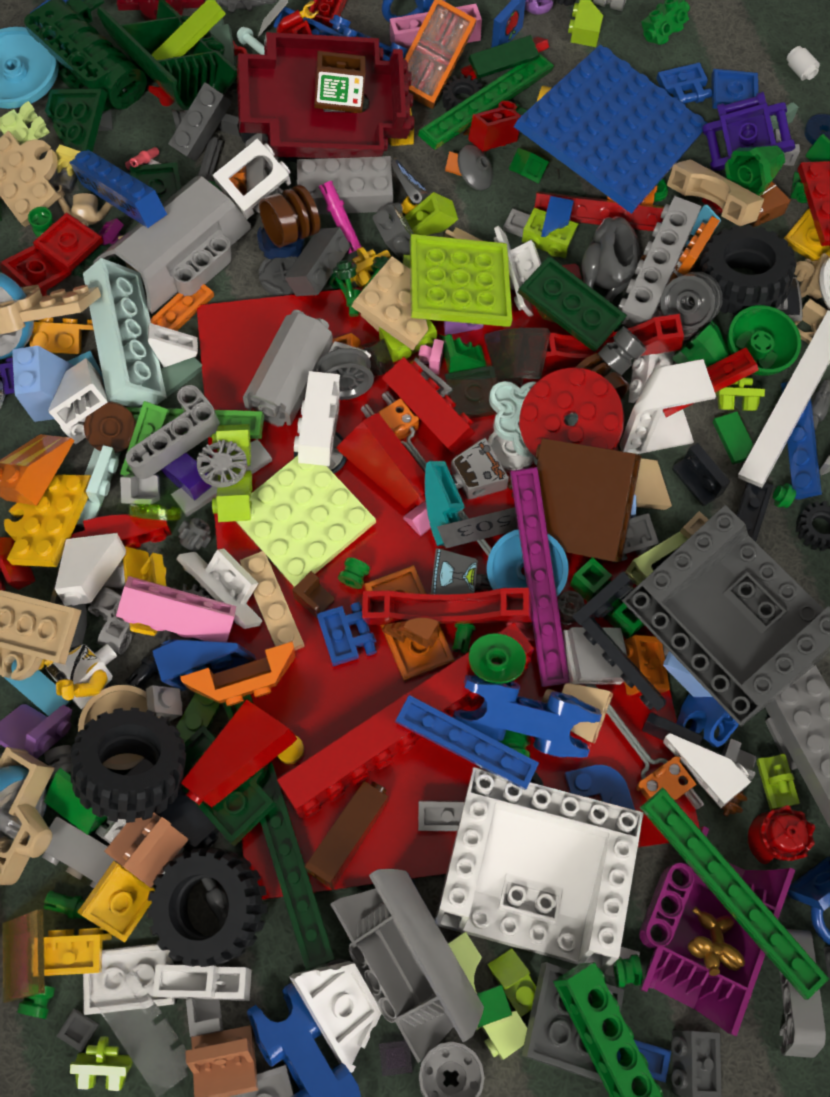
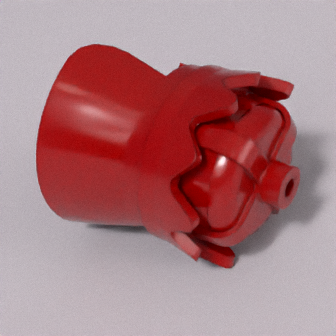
M786 805L780 809L762 813L753 820L748 831V844L755 858L762 864H768L773 858L783 861L805 858L808 856V851L815 844L813 839L815 825L806 820L803 812L794 811L789 805Z

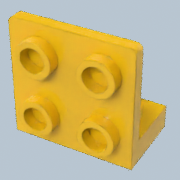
M102 928L79 929V935H74V929L48 931V937L38 938L37 976L101 973L102 940H111L112 934H104V929Z

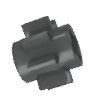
M199 518L190 519L189 522L183 521L178 529L180 532L178 536L180 543L192 551L199 550L201 546L206 548L212 539L209 536L211 533L209 525Z

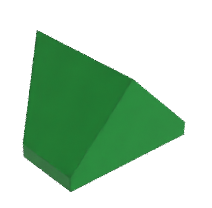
M439 334L440 340L444 341V357L449 376L483 370L487 367L480 345L473 347L472 342L465 344L462 343L460 338L454 340L450 334L446 336Z

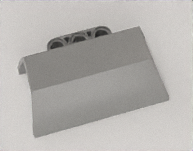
M202 176L194 177L162 203L167 213L165 217L149 228L138 223L93 261L95 263L100 258L109 260L116 254L140 272L146 289L148 311L151 314L177 292L184 296L195 294L203 284L210 281L231 262V246L251 229L249 222L234 202Z
M378 869L369 874L376 887L375 889L339 898L332 902L331 906L352 942L349 945L351 959L375 998L379 1010L390 1023L396 1022L415 1059L419 1063L431 1049L440 1043L453 1027L456 1029L462 1042L471 1038L478 1027L484 1006L407 871Z

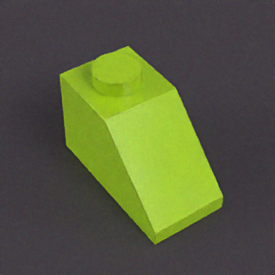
M435 192L405 215L409 226L416 235L444 232L458 220L453 201Z

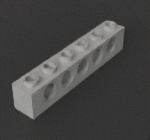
M674 196L670 205H665L660 217L664 220L662 223L657 222L652 234L655 239L653 242L649 241L643 255L647 257L645 261L640 259L635 274H638L636 280H630L626 290L629 296L627 299L622 298L618 307L627 315L622 325L631 328L653 318L661 301L663 291L670 281L701 209L700 205Z

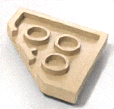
M392 256L358 295L351 307L411 350H414L429 329L426 319L411 318L410 269Z

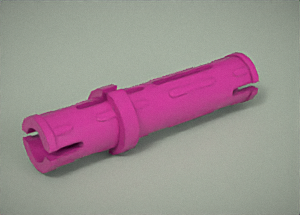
M331 180L324 183V185L318 186L328 206L326 207L327 212L331 213L336 226L341 228L351 245L348 249V254L356 251L362 245L343 207L345 203L343 200H340L333 181Z

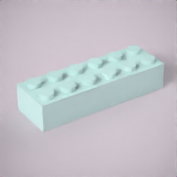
M100 258L83 273V277L88 288L98 287L101 297L92 303L89 308L107 401L128 407L142 408L144 401L157 405L166 399L167 396L159 359L148 343V326L151 321L141 274L135 270Z

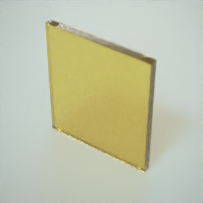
M43 909L35 910L3 923V1003L45 993Z

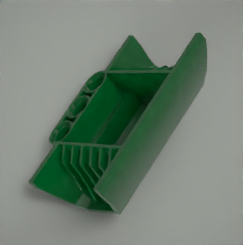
M159 0L156 20L121 25L103 7H98L97 14L103 26L116 44L183 111L190 108L204 83H207L224 95L237 77V68L224 57L225 46L210 31L183 56L156 60L152 56L190 17L181 16L165 0Z

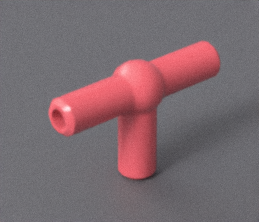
M153 147L147 151H141L137 156L125 163L126 168L130 170V166L135 168L142 164H148L151 159L159 155L158 148Z

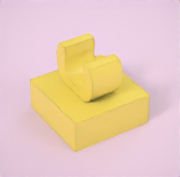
M59 145L56 150L58 158L57 172L60 173L63 168H67L68 176H72L75 172L69 162L75 159V156L81 151Z

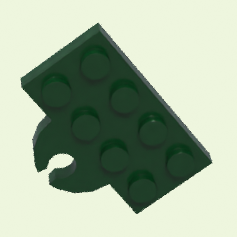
M204 725L185 742L186 761L184 778L216 739ZM269 763L215 806L210 807L204 801L200 806L195 803L233 846L246 836L277 805L259 785L266 776ZM182 785L181 788L187 793L189 790Z

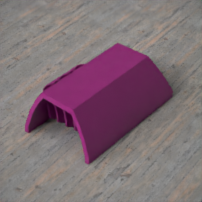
M703 826L701 832L707 837L709 828ZM677 863L671 865L662 872L640 927L639 935L642 943L647 947L655 948L640 990L647 992L648 988L655 989L695 1009L727 1033L737 1036L766 954L688 864ZM729 863L778 919L795 870L792 868L744 870ZM674 870L680 872L683 877L681 886L675 884L672 880ZM663 898L669 899L672 903L670 914L662 909L661 902ZM694 907H697L700 911L712 914L716 919L723 915L731 916L734 919L733 928L723 934L725 943L732 945L743 955L745 960L743 967H740L737 971L730 970L720 962L718 968L720 973L716 976H711L709 969L705 966L704 958H697L690 953L688 943L693 938L704 936L712 942L710 931L700 924L698 916L692 912ZM653 925L661 930L662 937L659 942L654 941L651 937L650 930Z

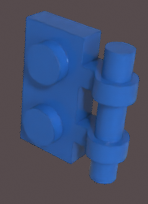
M700 63L661 71L657 74L656 79L659 86L665 89L667 94H673L674 99L681 101L685 105L694 101L696 103L704 102L705 99L712 97V90L710 88L705 90L702 88L706 86L708 79ZM690 89L692 90V93L684 94L683 92Z
M360 602L351 605L353 613L345 615L343 606L317 614L333 666L358 659L359 655L356 649L358 647H364L367 656L377 653L374 644L376 639L374 633L370 632L368 624L362 619V605ZM357 625L360 636L353 638L349 626Z

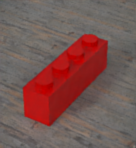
M403 357L382 379L454 454L475 434L474 430L470 427L473 422L464 412L459 415L453 409L457 405L447 394L442 398L437 392L440 387L430 377L427 380L424 379L421 375L424 370L414 360L409 363Z

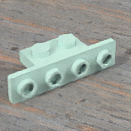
M104 445L101 451L94 448L84 474L91 475L86 489L89 498L76 525L84 527V520L98 516L104 497L108 495L113 473L117 471L122 451L115 453L112 447Z

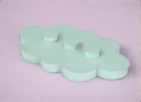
M498 382L492 387L489 394L490 406L497 412L493 424L495 433L504 440L512 441L514 450L523 457L533 456L521 436L519 418L523 401L537 382H528L521 388L512 382ZM576 413L565 416V424L568 426H573L578 422V415ZM533 456L534 462L537 465L538 460Z

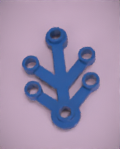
M336 14L329 21L333 24L332 29L346 37L372 38L350 28L351 21ZM379 42V48H383V53L389 55V57H391L393 49H403V58L406 57L409 50L394 42L391 43V46Z

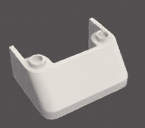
M703 359L670 366L663 364L653 369L629 417L620 442L622 452L641 454L694 443L683 409L667 418L663 413V409L716 398Z

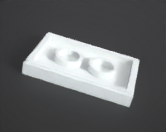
M157 944L102 950V972L83 974L84 1015L176 1004L175 998L152 996L156 965H174V960L168 957L170 950L162 951Z

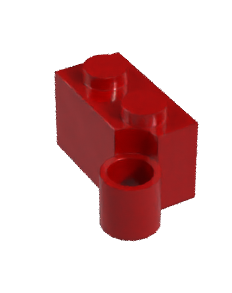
M501 101L496 109L474 114L468 140L481 151H488L517 142L519 130L514 125L521 115L516 112V104L510 101Z

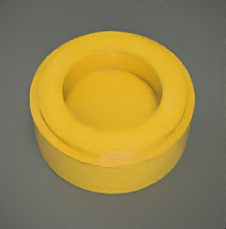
M297 737V740L290 747L279 754V760L285 764H295L300 761L304 755V745L301 739Z

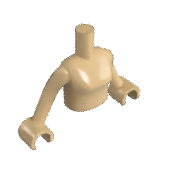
M59 185V190L57 191L61 196L57 201L64 214L66 212L87 227L101 221L113 206L106 201L98 211V198L93 194L81 193L73 196V205L70 209L64 199L65 194L61 185Z

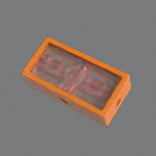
M434 0L405 57L408 62V71L412 73L409 93L413 94L414 100L431 109L434 108L444 85L447 83L475 28L477 20L443 0Z

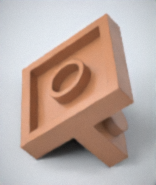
M153 813L152 818L142 820L141 817L136 818L135 822L126 823L104 852L151 888L154 885L153 881L157 874L164 872L163 866L175 858L188 841V838L172 827L171 823L165 818Z
M251 1025L191 1037L192 1050L186 1051V1064L193 1073L194 1097H229L258 1091L254 1033Z

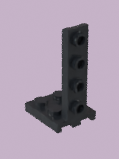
M623 571L572 617L579 625L585 628L586 631L583 634L594 646L598 643L605 651L602 653L604 659L612 667L617 665L623 671V674L620 676L630 688L634 686L638 688L642 693L639 697L650 710L654 707L659 711L666 705L665 698L595 620L596 618L602 619L614 609L611 604L617 599L623 600L634 590L632 586L636 581Z

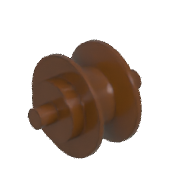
M743 791L720 808L724 811V816L728 817L729 813L743 812V809L739 806L740 801H747Z

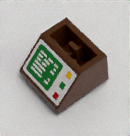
M318 51L315 68L314 108L362 113L365 56Z

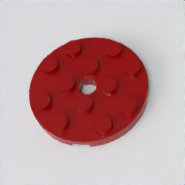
M565 368L549 373L530 389L521 407L519 425L526 447L536 458V449L541 444L542 438L614 450L622 436L625 416L620 397L607 379L588 369ZM576 413L578 415V422L573 426L566 425L565 416Z

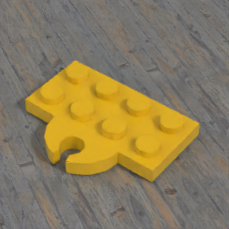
M54 475L37 506L16 503L9 510L12 516L16 518L22 517L16 522H12L10 519L4 520L5 531L15 541L7 558L12 565L58 566L63 555L66 539H70L89 498L86 489L91 475Z

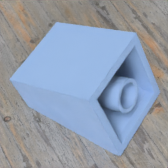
M38 345L12 349L15 396L34 422L54 419L48 409L65 372L74 365Z

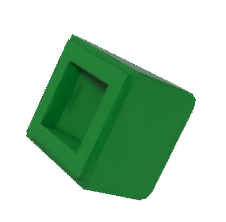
M824 134L820 135L807 152L806 157L811 162L830 161V140Z

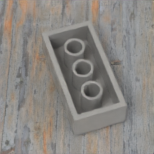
M391 156L297 160V184L304 186L309 191L319 214H331L327 212L326 207L328 206L318 186L324 185V183L331 180L340 200H343L345 203L343 207L346 213L377 212L380 207L393 203Z

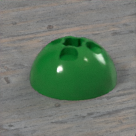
M756 305L743 309L734 317L727 334V346L730 355L747 348L759 369L753 375L770 376L786 370L795 362L801 350V337L793 320L784 312L770 306Z

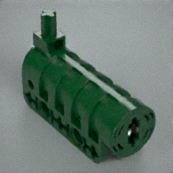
M50 0L25 17L24 23L27 32L61 63L57 77L70 89H81L83 86L89 89L102 88L108 93L103 111H107L112 107L120 110L127 109L141 98L147 84L145 73L133 62L129 61L119 49L115 48L109 40L100 35L89 24L93 21L90 12L105 3L104 0H68L66 2L63 0Z

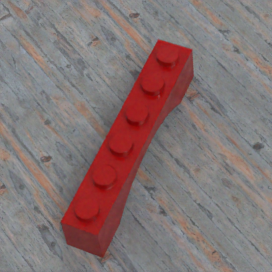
M680 314L654 317L644 323L628 328L647 348L641 356L678 351L682 348L684 333ZM614 332L596 353L571 335L547 333L528 336L532 372L577 366L587 357L598 354L608 342L613 343V337L617 332Z
M499 588L478 593L449 595L414 594L390 590L363 591L362 619L368 625H386L415 618H430L439 621V624L531 622V593L529 588Z

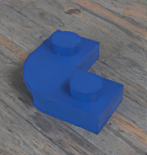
M593 765L565 772L564 777L569 793L587 798L599 795L602 802L635 810L627 783L623 776L615 769L605 765Z

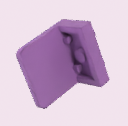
M22 704L0 721V745L5 748L25 749L30 755L38 759L68 733L71 728L70 718L72 709L63 704L47 717L32 707Z

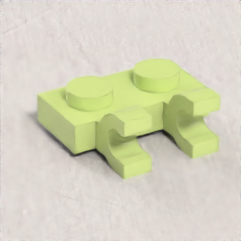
M29 101L21 106L19 113H16L13 109L0 117V131L3 135L10 131L21 145L29 140H38L50 133L45 126L44 120L37 116ZM32 122L31 128L28 129L26 124Z

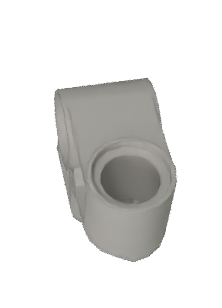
M103 586L88 608L90 613L97 617L101 615L104 617L103 620L107 621L96 643L102 646L108 644L114 652L121 655L129 647L136 632L130 630L128 622L120 617H116L121 595Z

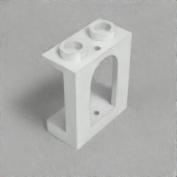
M258 138L213 174L216 185L234 202L246 219L254 214L252 208L261 199L267 197L282 183L291 184L288 167L282 161L278 163L273 157L275 154L267 143L263 145ZM263 156L273 170L268 177L243 196L229 178L254 158Z

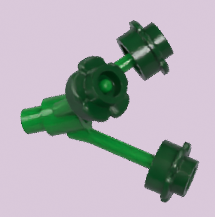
M387 257L374 258L371 265L374 274L366 286L389 260ZM343 260L336 263L337 266L333 268L328 284L335 289L341 288L346 298V306L349 307V316L357 317L359 312L351 306L362 291L353 289L350 279L357 275V265L351 263V260Z

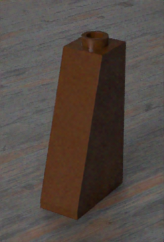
M365 781L362 783L305 865L310 876L330 889H334L387 805L389 799L385 794L387 791L385 788L375 782H372L371 785Z

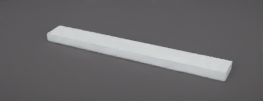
M829 310L738 474L739 479L761 488L764 486L830 363Z

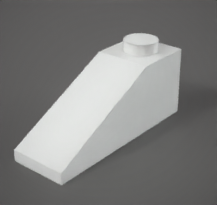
M671 733L663 741L676 757H680V762L720 808L751 782L747 778L749 774L746 769L739 763L734 764L729 758Z

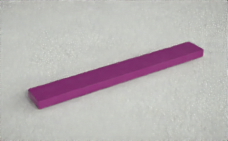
M535 467L510 471L526 586L531 593V620L541 687L570 683L538 469Z

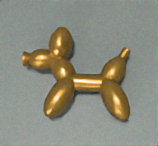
M694 907L692 912L698 916L700 924L710 931L712 942L704 936H697L688 943L690 953L697 958H704L705 966L709 969L711 976H716L720 973L718 969L720 962L730 970L737 971L740 967H743L745 965L743 955L732 945L725 943L723 934L733 928L734 919L728 915H723L716 919L712 914L700 911L697 907Z

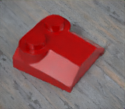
M34 245L0 262V269L3 274L13 279L20 287L38 285L42 296H47L48 289L71 275V272L40 252Z

